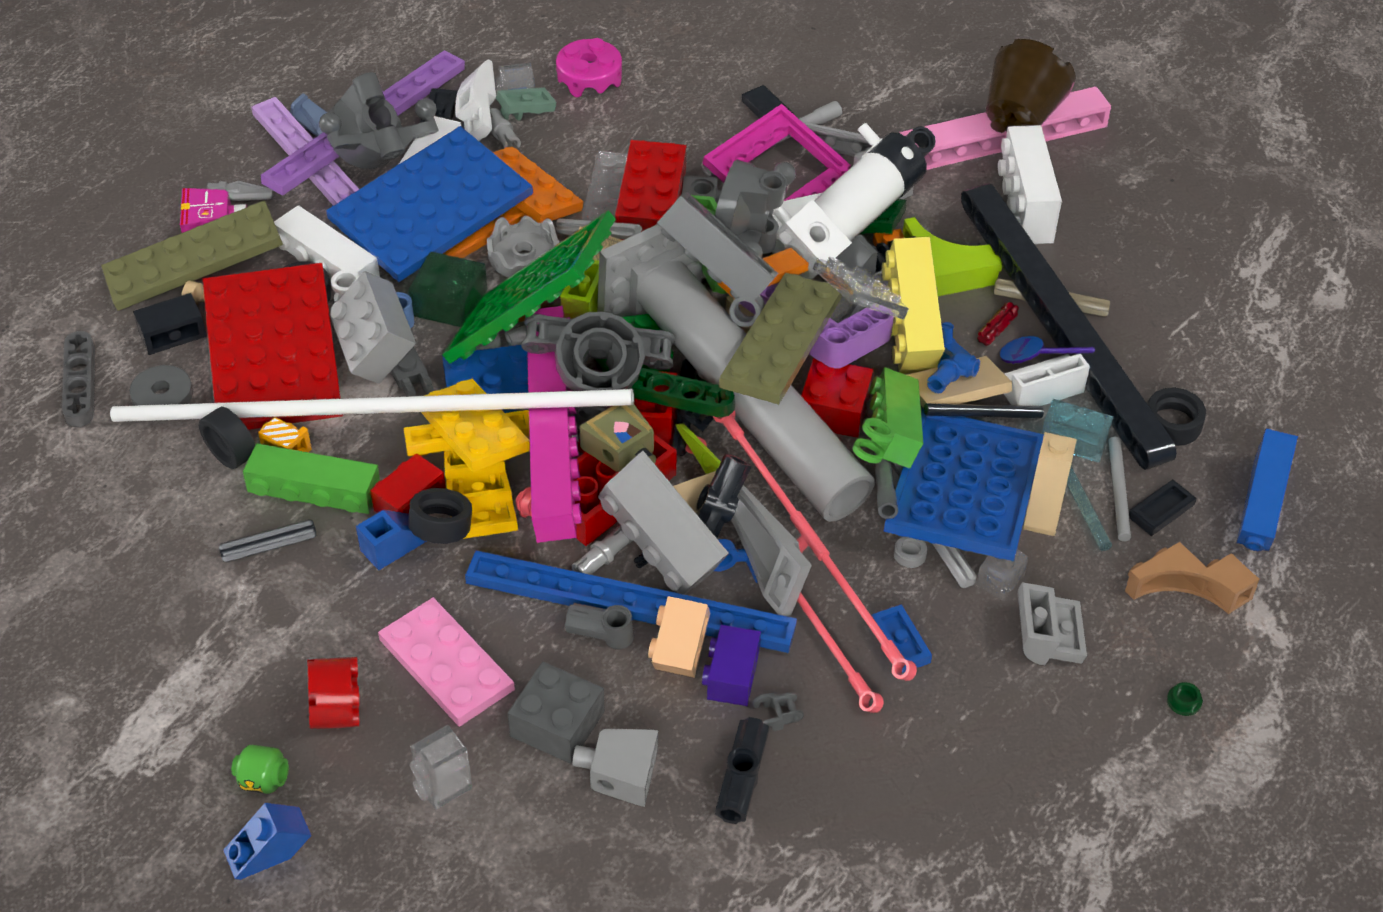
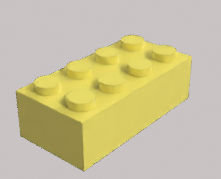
M930 237L893 239L891 249L886 251V262L882 263V278L884 281L888 280L889 288L885 292V303L894 309L895 312L892 336H895L896 346L892 347L893 363L898 364L899 372L902 374L937 368L945 349Z

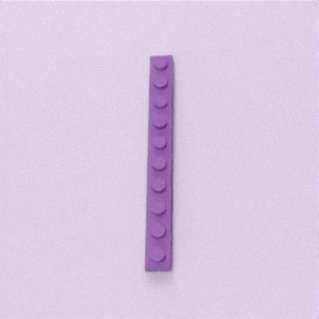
M444 50L383 92L385 99L394 107L398 116L416 104L418 100L429 95L432 88H439L465 70V61ZM323 132L261 174V184L283 196L334 161L339 155L328 141L327 134Z

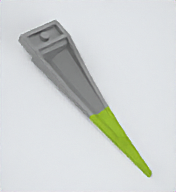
M676 424L677 430L705 473L708 474L714 471L716 473L721 461L685 424ZM743 485L737 496L739 499L738 506L731 521L747 553L762 595L778 615L790 616L812 565L800 552L799 542Z

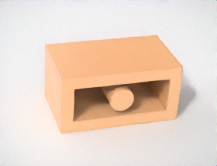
M668 596L666 605H660L656 625L660 626L658 638H652L648 651V658H652V664L655 669L695 678L710 617V610L707 604Z

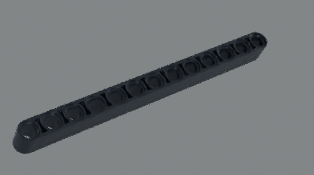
M988 183L962 191L961 203L965 213L987 245L990 244L995 255L1000 257L1003 268L1058 348L1093 347L1095 349L1094 353L1066 354H1069L1070 357L1081 354L1089 364L1090 369L1085 387L1139 466L1146 470L1175 460L1177 452L1172 438L995 187Z

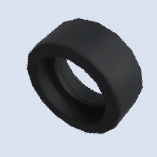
M1172 387L1156 391L1149 398L1148 406L1170 435L1175 446L1187 445L1199 437L1206 418V408L1203 401L1196 394L1186 389ZM1163 409L1179 410L1187 414L1192 419V422L1187 424L1170 423L1157 412Z
M221 406L199 420L200 434L218 461L230 469L238 468L248 461L255 447V442L245 424L235 413Z
M432 488L415 494L411 499L409 529L421 540L437 544L458 542L469 533L472 504L461 493L450 489ZM428 514H446L452 517L437 518L430 516Z

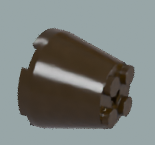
M1015 39L1013 44L1001 46L994 60L986 106L987 116L991 120V128L996 132L1003 133L1007 132L1008 127L1042 125L1067 98L1075 84L1076 75L1071 63H1064L1052 53L1054 48L1035 40Z

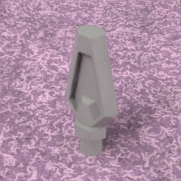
M219 181V183L207 184V189L228 191L229 198L232 201L270 200L274 196V191L270 188L242 181H235L229 184Z

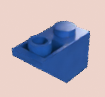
M382 510L356 526L360 551L378 571L427 542L415 536L409 529L408 513Z
M264 803L223 851L234 878L241 880L291 859L312 835L299 807Z

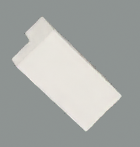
M1069 354L1004 373L1012 381V391L1004 395L1011 405L1042 406L1084 393L1090 366L1081 354L1071 357Z

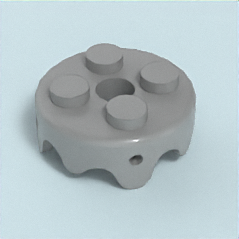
M523 216L517 224L510 225L506 218H499L495 223L492 235L487 238L488 259L491 266L501 275L510 277L560 243L553 222L546 218L542 223H538L529 216ZM522 250L530 251L526 254L519 253Z

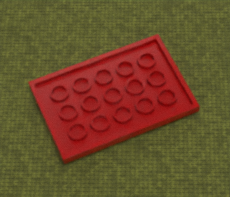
M322 263L202 278L214 403L341 399ZM343 415L280 416L276 418L285 423L293 424L342 417ZM274 417L240 418V420L248 430L262 428L265 423L270 422Z

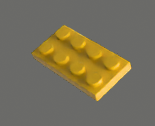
M472 378L460 381L441 390L432 391L425 396L486 394V392ZM501 409L421 412L472 472L530 451V440Z

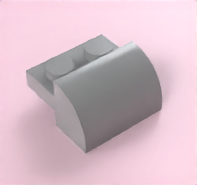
M1022 582L1017 595L1025 656L1032 662L1044 666L1050 658L1082 664L1087 657L1080 601L1055 597L1054 588Z

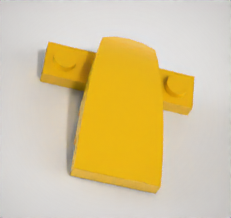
M529 410L505 413L524 435L530 439ZM431 424L403 428L408 456H413L416 453L423 456L429 453L444 451L447 489L461 493L472 504L470 531L463 539L518 531L517 517L506 474L505 461L472 472Z

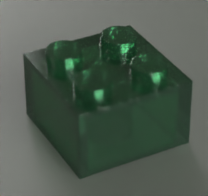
M430 251L408 290L412 300L414 317L461 327L481 296L488 289L485 263Z

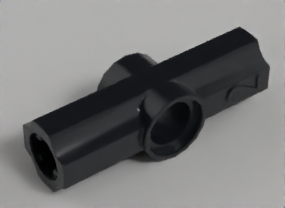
M724 454L710 485L707 484L703 488L696 504L697 516L716 538H718L724 523H729L733 518L739 501L737 496L751 469L749 463L734 455Z
M748 717L739 722L732 751L727 757V769L715 809V815L723 819L724 822L737 824L746 821L753 791L758 783V772L769 734V726L763 723L761 719ZM738 769H746L748 771H739Z

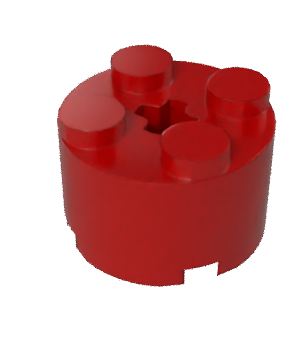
M357 657L307 660L310 729L359 726Z

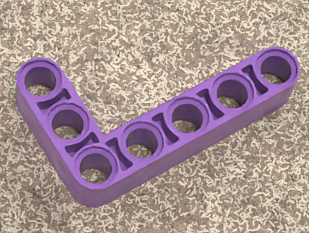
M779 283L766 287L760 294L765 304ZM740 302L743 307L755 315V308L750 302ZM880 303L873 304L839 323L830 318L809 354L828 367L841 368L890 341L895 314L894 309Z

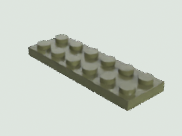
M264 200L121 258L114 259L101 265L113 304L117 311H120L182 286L189 280H197L282 246L283 243Z
M785 273L719 377V388L779 405L840 302L843 288L826 282L807 279L797 274Z

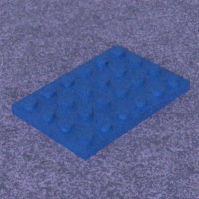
M459 126L327 209L326 213L327 218L354 243L377 258L378 264L395 280L400 282L532 195L533 186L464 128Z
M922 408L923 445L911 468L903 466L895 490L898 514L894 518L886 519L884 532L927 541L932 544L949 546L963 551L984 554L998 559L1014 561L1044 434L966 417L925 416L924 408Z

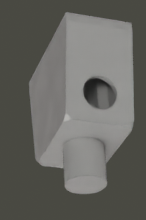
M603 729L599 733L596 748L576 745L572 765L591 769L590 784L591 789L645 807L658 752V730Z

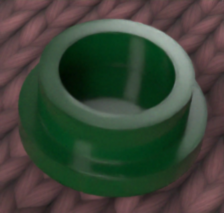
M1188 682L1178 683L1169 690L1167 695L1169 707L1175 713L1183 716L1196 714L1201 709L1203 703L1200 690L1194 684Z

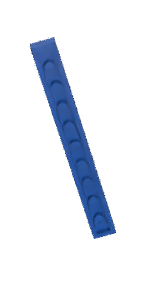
M475 551L465 575L466 584L567 606L578 603L607 609L610 606L622 605L630 610L632 620L656 624L660 605H666L668 596L707 604L710 610L705 635L718 638L720 625L761 631L760 647L786 653L790 651L797 625V619L481 551Z

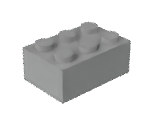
M364 271L329 310V315L349 370L354 375L380 384L416 344L392 282Z

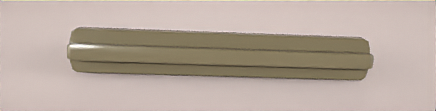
M1002 278L996 280L994 286L995 295L1026 301L1012 280ZM1069 292L1083 313L1107 317L1110 308L1109 300Z

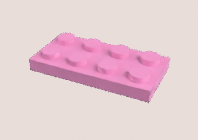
M434 597L378 632L379 640L459 727L515 690L513 680Z

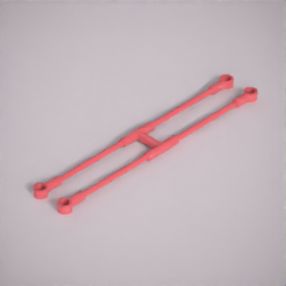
M735 410L726 417L713 416L716 422L723 424L727 428L733 439L738 440L790 514V520L801 534L797 539L800 552L802 553L809 546L818 560L823 561L881 644V649L892 664L893 676L905 681L912 680L917 672L915 663L906 660L893 641L887 639L829 557L830 552L803 514L795 509L745 438L744 431L735 420ZM697 436V438L707 447L706 441L703 438ZM686 443L685 450L688 453L693 454V452ZM800 593L797 602L848 675V681L859 696L860 708L870 713L879 712L884 704L882 696L879 693L872 692L860 673L855 672L803 594ZM906 665V672L902 674V668ZM873 697V704L869 706V701Z

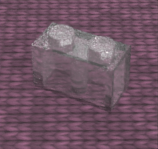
M449 725L410 746L413 761L409 764L416 777L413 786L422 801L428 799L436 810L472 789L467 749Z

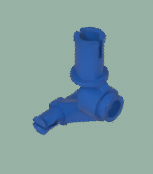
M944 322L941 325L945 350L939 361L938 370L927 380L929 381L927 383L929 389L934 393H942L960 375L975 377L980 368V360L968 353L953 338L954 325L950 322Z

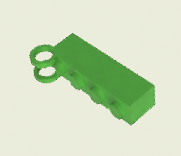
M884 367L880 377L875 376L871 383L869 394H872L870 409L873 410L872 418L865 420L862 427L871 440L857 439L852 449L859 458L869 463H880L882 459L911 468L923 445L919 380ZM860 446L873 450L877 455L866 453Z

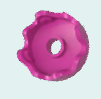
M600 38L571 42L564 46L556 57L558 82H564L574 97L582 96L584 89L588 87L594 88L597 93H603L611 84L618 88L622 79L621 54L616 47Z

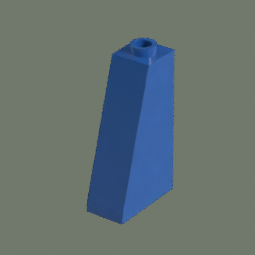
M1265 429L1255 455L1236 542L1243 544L1250 550L1269 551L1274 541L1298 436Z

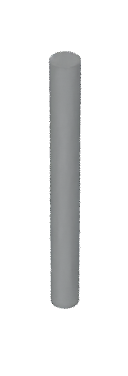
M1114 436L1108 440L1117 533L1118 539L1126 542L1131 539L1122 445L1121 439Z

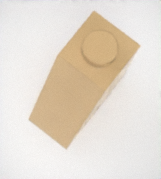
M1047 432L1044 433L1024 521V530L1055 536L1077 439Z

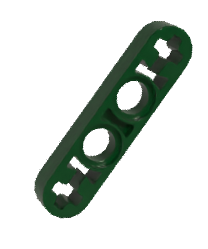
M641 368L638 380L630 388L633 389L634 399L709 416L726 417L735 410V395L733 391L719 388L717 384ZM658 385H666L669 387V389L664 392H657L654 390V388ZM690 391H694L699 394L697 397L692 399H688L683 396L685 393Z

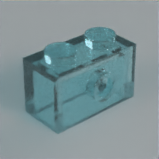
M1053 399L1044 420L1042 434L1047 432L1077 439L1073 455L1100 463L1114 416Z

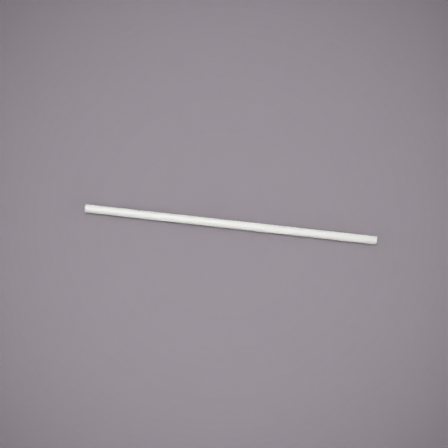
M633 389L113 406L110 416L113 422L202 419L221 406L230 409L239 418L633 405L634 393Z

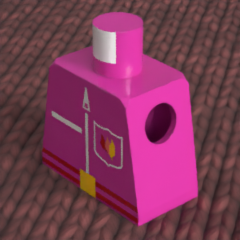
M182 188L181 232L189 231L197 226L244 209L247 205H231L229 193L226 190Z

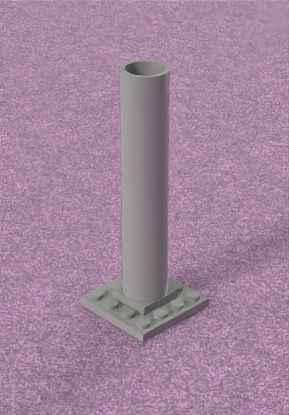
M658 224L601 250L597 312H608L620 317L649 314L662 331H668L675 335L674 345L708 383L719 385V377L747 334L739 325L733 322L727 311L701 283L703 264L700 261L698 263L692 261L684 253L685 248L679 242H672L667 239L661 232L662 227ZM790 385L779 405L734 392L735 416L828 522L840 520L854 512L865 502L874 488L875 478L792 385Z

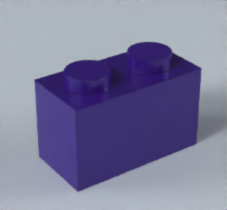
M720 625L718 638L712 637L710 641L708 657L713 658L711 665L705 664L702 676V685L707 686V700L748 707L760 652L761 631Z

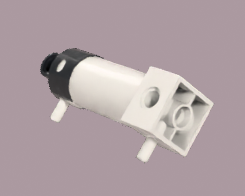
M867 123L860 126L858 131L872 147L856 164L815 200L809 201L793 217L782 206L774 209L773 214L783 226L778 230L776 246L772 253L775 254L792 248L809 262L808 271L800 274V276L812 280L843 252L856 236L925 176L927 163L924 157L933 150L936 143L932 131L926 127L919 126L906 136L891 132L880 139Z

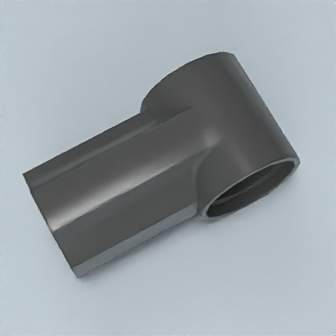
M578 603L570 604L565 623L566 632L605 640L606 644L613 649L627 648L634 641L632 615L628 608L622 605H614L607 609Z

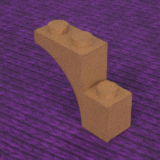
M1178 542L1170 548H1162L1147 562H1139L1134 565L1128 573L1129 578L1125 592L1134 600L1140 596L1159 591L1190 593L1211 601L1230 614L1253 599L1260 579L1232 553L1221 560L1214 559L1205 566L1184 545Z

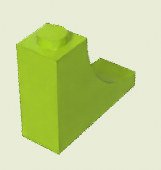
M915 217L904 219L903 235L905 238L911 236L930 237L937 296L995 285L999 272L1002 270V262L1000 257L995 255L990 244L968 246L951 243L932 235L920 225Z

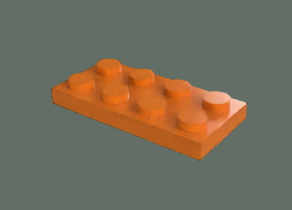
M506 147L492 152L533 186V194L515 206L534 221L542 223L546 218L553 221L582 211L583 200L555 180L553 176L538 167L536 163L525 157L516 148Z

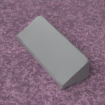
M805 122L808 128L839 154L854 157L872 147L859 133Z

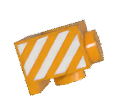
M274 417L270 422L265 423L258 432L260 444L308 453L312 450L308 429L304 426L298 430L293 424L285 423Z

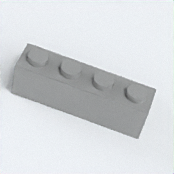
M644 451L639 453L604 486L598 496L603 509L609 515H613L621 524L625 536L635 541L642 550L645 560L659 570L664 576L666 585L672 591L683 595L687 594L708 578L729 554Z

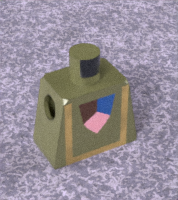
M634 404L612 406L580 425L581 448L616 472H620L642 451L655 464L656 456L652 453L654 450V431Z

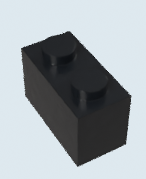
M191 293L133 311L138 332L148 355L207 337L202 315Z

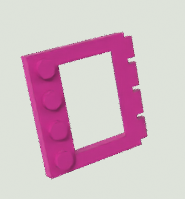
M782 104L705 155L702 162L724 183L729 169L735 160L750 162L790 134L828 169L788 196L784 201L823 193L851 168V165Z

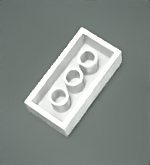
M1041 125L1008 127L1006 138H1002L1001 142L1003 159L998 161V174L1003 176V194L1008 195L1007 206L1034 244L1054 243L1062 199Z

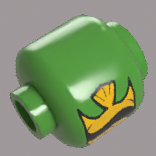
M248 745L242 750L240 755H236L233 759L231 771L232 775L236 776L237 784L242 790L271 794L286 782L289 764L278 748Z

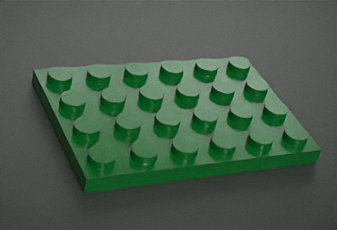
M607 210L482 295L442 356L449 364L458 358L462 360L467 359L474 353L476 346L479 344L483 346L488 345L496 338L499 331L502 329L505 332L509 331L518 323L519 318L523 315L527 318L532 316L541 307V303L546 300L548 303L553 302L562 294V289L568 285L571 288L577 286L586 277L584 271L595 262L593 257L602 250L603 245L601 243L611 235L610 228L616 218Z

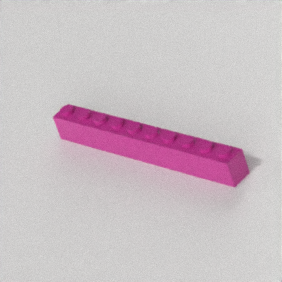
M563 306L542 308L534 313L565 318ZM555 351L543 354L528 352L529 393L572 391L563 383L556 370ZM576 407L529 409L531 512L537 543L577 538L576 524L582 523L580 504H575V501L581 500L579 482L574 481V479L580 478L578 460L573 459V457L579 456L577 439L572 437V435H577L576 418L571 416L576 414Z

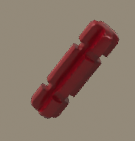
M1006 302L1001 307V310H998L986 325L978 331V342L983 343L985 346L990 345L996 339L995 337H998L1010 322L1018 316L1019 307L1012 302Z

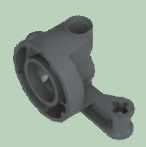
M587 312L574 319L542 314H533L528 318L525 317L527 331L526 339L522 341V349L534 354L555 351L556 370L563 383L572 391L630 389L638 380L643 364L656 370H667L673 366V359L670 357L671 346L675 343V335L668 331L635 328L622 317L608 312ZM588 357L607 359L606 364L609 371L596 372L590 370L584 364L587 362ZM611 406L577 407V413L584 418L592 419Z

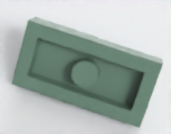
M546 88L499 90L496 95V100L502 106L500 112L506 120L509 119L510 114H513L517 120H521L523 113L541 114L543 112H554L557 103Z

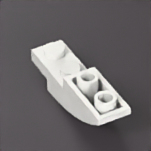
M489 59L462 82L456 97V117L464 121L465 130L478 141L488 136L492 130L490 105L496 98L493 64Z

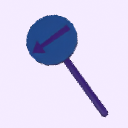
M1026 336L1007 343L1001 349L1000 356L1004 362L1014 364L1031 360L1040 353H1094L1095 349L1093 347L1044 348L1042 339L1035 336Z

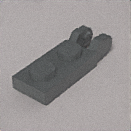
M413 346L391 370L399 389L402 388L407 397L416 396V391L412 384L420 382L426 394L434 391L427 370Z

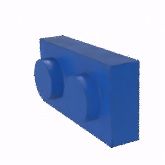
M902 604L871 614L887 639L893 641L906 660L914 662L917 668L931 663L932 654ZM906 665L902 668V673L906 672Z

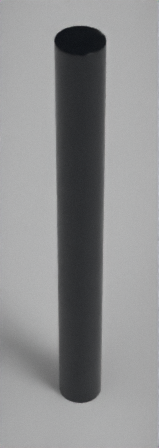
M926 403L924 405L925 416L1042 418L1044 409L1042 406Z

